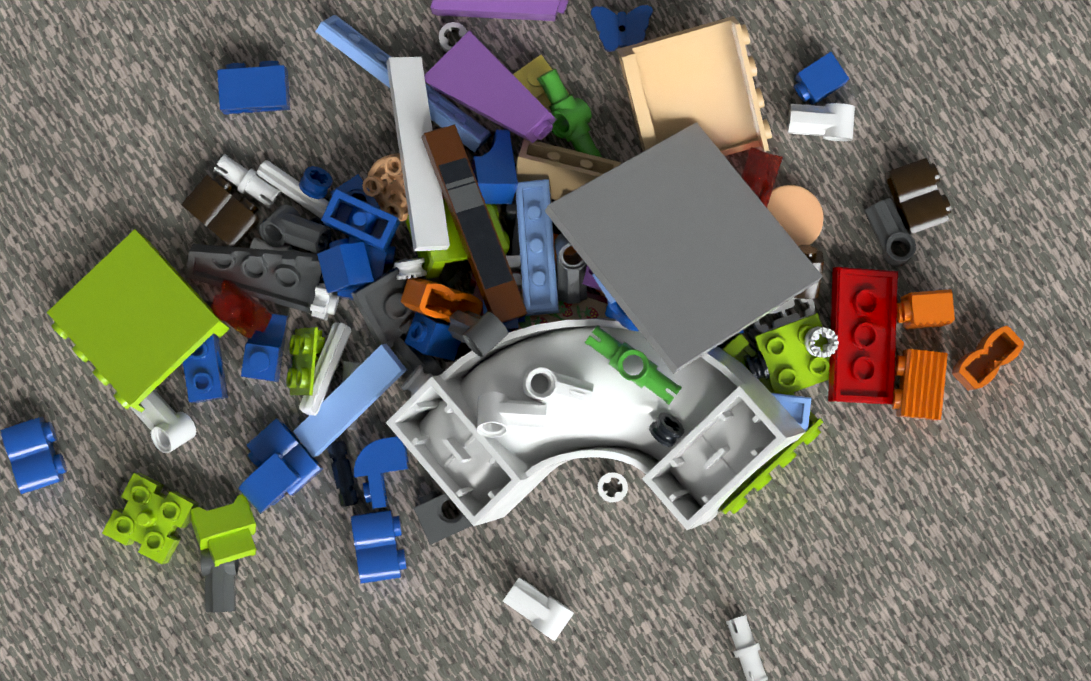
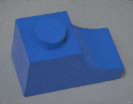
M496 130L490 151L483 156H474L471 167L485 204H512L518 180L509 130Z
M254 311L250 335L245 344L241 377L279 382L288 316Z

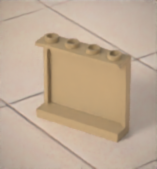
M732 16L617 49L643 152L696 122L724 156L759 146L765 152L769 151L767 139L772 138L767 119L762 120L760 108L765 107L760 88L755 89L753 77L757 76V68L753 57H748L745 45L750 44V38L745 24L740 25L738 20Z

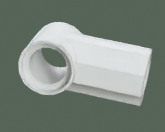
M831 103L825 106L790 104L787 133L823 136V139L831 141H852L855 106L840 103Z
M542 367L533 369L524 376L522 389L527 397L580 412H587L593 394L594 383L555 373ZM536 374L542 375L547 379L548 388L543 394L535 392L531 387V379Z
M155 389L140 403L145 408L142 413L130 407L151 430L150 434L154 445L163 453H170L196 435V427L192 419L184 412L176 413Z
M499 392L483 393L478 397L477 432L489 438L502 437L507 432L544 434L547 415L546 402L509 400L506 395Z
M520 577L503 599L504 603L529 619L532 626L554 641L574 614L573 611L551 596L547 597Z

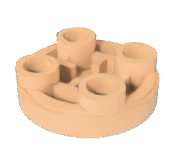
M394 153L380 158L373 164L362 186L366 195L375 198L380 206V210L398 217L399 221H406L408 208L400 153Z
M785 185L773 189L762 199L761 202L798 246L811 245L817 239L823 226V210L818 199L810 191L800 186Z

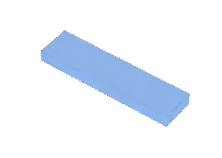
M549 179L518 182L516 204L523 303L527 311L525 316L559 313L553 222L545 212L547 206L551 204Z
M381 344L322 402L316 416L309 415L293 431L312 457L319 456L407 369L387 344Z

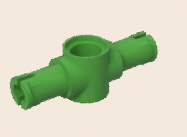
M557 69L539 76L537 80L551 103L549 105L551 114L557 119L552 124L553 128L551 131L559 138H565L567 142L571 141L575 151L602 158L589 134L591 129L588 123L592 117L587 103L580 98H574L572 94H568Z
M597 325L592 333L600 338L601 341L599 342L592 336H589L585 344L610 361L608 364L616 369L623 378L632 381L640 388L645 386L669 405L674 397L666 391V388L677 395L682 386L677 385L658 371V366L649 360L643 352L634 349L625 341L623 344ZM637 355L642 359L643 369L639 374L630 375L626 373L623 368V361L627 356Z

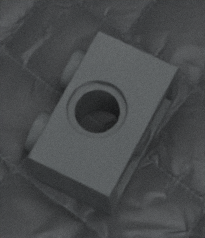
M437 491L418 498L420 505L413 508L430 545L473 526L462 512L455 519L447 518L443 513L442 507L450 498L446 493L438 496Z

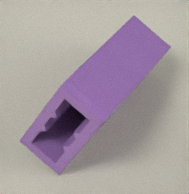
M433 0L430 8L432 14L437 16L555 21L558 12L564 14L569 0Z
M470 31L424 75L425 82L435 91L532 143L537 139L540 140L546 137L553 128L552 124L557 120Z

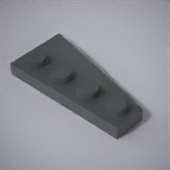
M203 244L192 245L189 250L186 278L311 314L310 306L315 298V288L322 282L323 277L316 253Z
M468 259L445 263L439 277L426 280L452 288L471 269ZM397 267L351 293L378 347L381 344H387L391 348L394 345L393 343L409 330L416 311L410 310L401 303L408 278L397 280L396 275L399 274Z

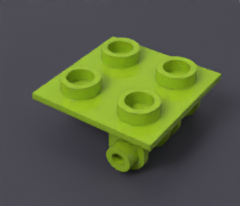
M818 313L754 336L756 349L761 351L770 374L769 380L774 393L789 395L829 380L830 357L814 356L806 350L804 344L805 336L810 329L817 326L822 327ZM819 334L818 340H814V346L820 347L821 351L823 350V345L828 344L827 338L822 337L821 334Z
M318 327L295 329V335H292L290 338L289 352L293 355L292 368L288 369L286 384L290 388V395L313 396L315 360L318 361L319 359L316 354H321L325 344V337H322L323 330H318Z

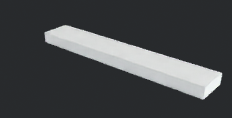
M389 57L386 63L414 251L447 250L450 243L442 190L421 138L424 133L433 131L422 57Z

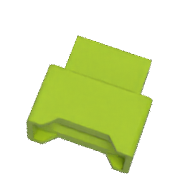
M243 494L238 495L233 504L209 511L200 507L190 510V520L200 550L209 548L215 567L246 556L256 555V547L252 535L256 533V522L248 499Z

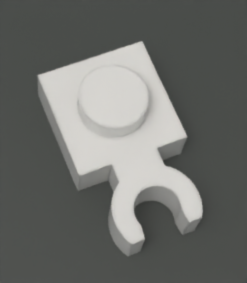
M320 283L319 286H316L315 298L310 306V311H312L311 316L327 321L329 314L335 315L339 296L334 295L335 292L327 293L325 284Z

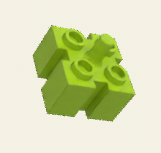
M133 473L121 495L122 498L128 501L125 508L114 509L102 534L125 546L133 545L136 541L142 544L138 553L160 564L169 563L181 540L174 536L175 531L178 527L185 528L189 525L191 521L190 510L197 508L200 503L177 491H170L166 496L161 493L164 486L162 483L142 473Z

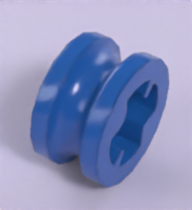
M311 166L305 169L304 175L299 181V187L307 196L314 199H322L326 196L333 180L331 175L324 169Z

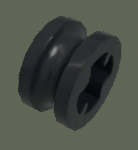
M760 350L756 351L753 357L749 355L744 356L747 369L757 379H770L766 362Z
M660 413L657 421L649 426L651 435L659 443L667 447H672L677 442L676 438H680L684 434V428L681 423L668 413Z

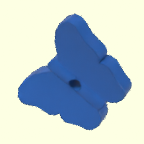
M642 5L634 8L627 15L625 12H619L616 15L605 7L596 6L592 8L590 14L595 22L596 30L600 33L599 39L607 52H613L618 47H627L643 42L653 9L651 6ZM624 27L625 31L621 32L619 28Z

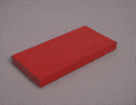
M833 267L831 330L838 336L839 344H837L838 348L834 354H831L829 359V402L892 405L895 381L898 271Z

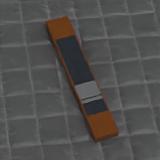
M455 124L424 133L421 136L487 311L494 314L502 323L525 316L527 314L525 305Z

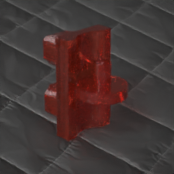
M751 147L741 177L767 208L783 157L765 153Z
M224 280L221 285V294L214 296V303L211 305L215 316L228 323L244 337L252 338L255 330L264 332L272 318V314L233 282Z

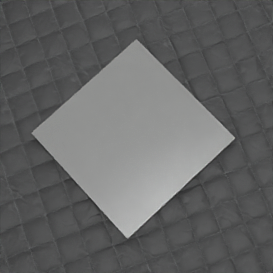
M697 122L552 202L545 209L546 214L673 374L813 286L823 277Z

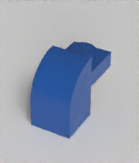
M397 436L371 442L358 455L354 466V477L368 476V482L363 483L366 503L372 502L373 509L388 506L383 473L410 469L406 446Z
M274 453L238 489L256 510L262 514L271 505L278 503L285 496L284 493L294 486L301 477L280 453Z

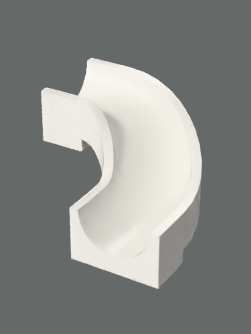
M613 318L562 320L537 324L509 332L483 358L471 351L459 358L441 375L432 376L386 422L473 526L505 517L550 472L563 463L576 458L600 457L626 462L645 473L646 475L642 478L643 481L685 529L690 530L710 522L720 513L718 509L723 502L748 477L782 449L797 441L806 432L759 379L742 363L721 348H713L673 374L640 331H631ZM597 325L623 344L625 341L634 349L643 352L649 360L658 366V371L677 385L682 386L677 395L666 388V391L674 397L669 405L645 386L640 388L632 381L623 378L616 369L608 364L610 361L585 344L589 336H592L599 342L601 341L600 338L592 333ZM629 355L623 361V368L630 375L639 374L643 369V361L637 355ZM539 367L547 368L555 373L594 383L592 398L586 413L546 402L547 415L544 434L507 432L502 437L489 438L477 432L478 397L483 393L499 392L506 395L509 400L545 402L533 400L523 392L522 380L533 369ZM539 374L534 375L531 379L532 389L537 393L543 394L548 388L547 379ZM660 413L672 415L684 428V434L680 438H676L677 442L672 447L659 443L649 431V426L657 421Z

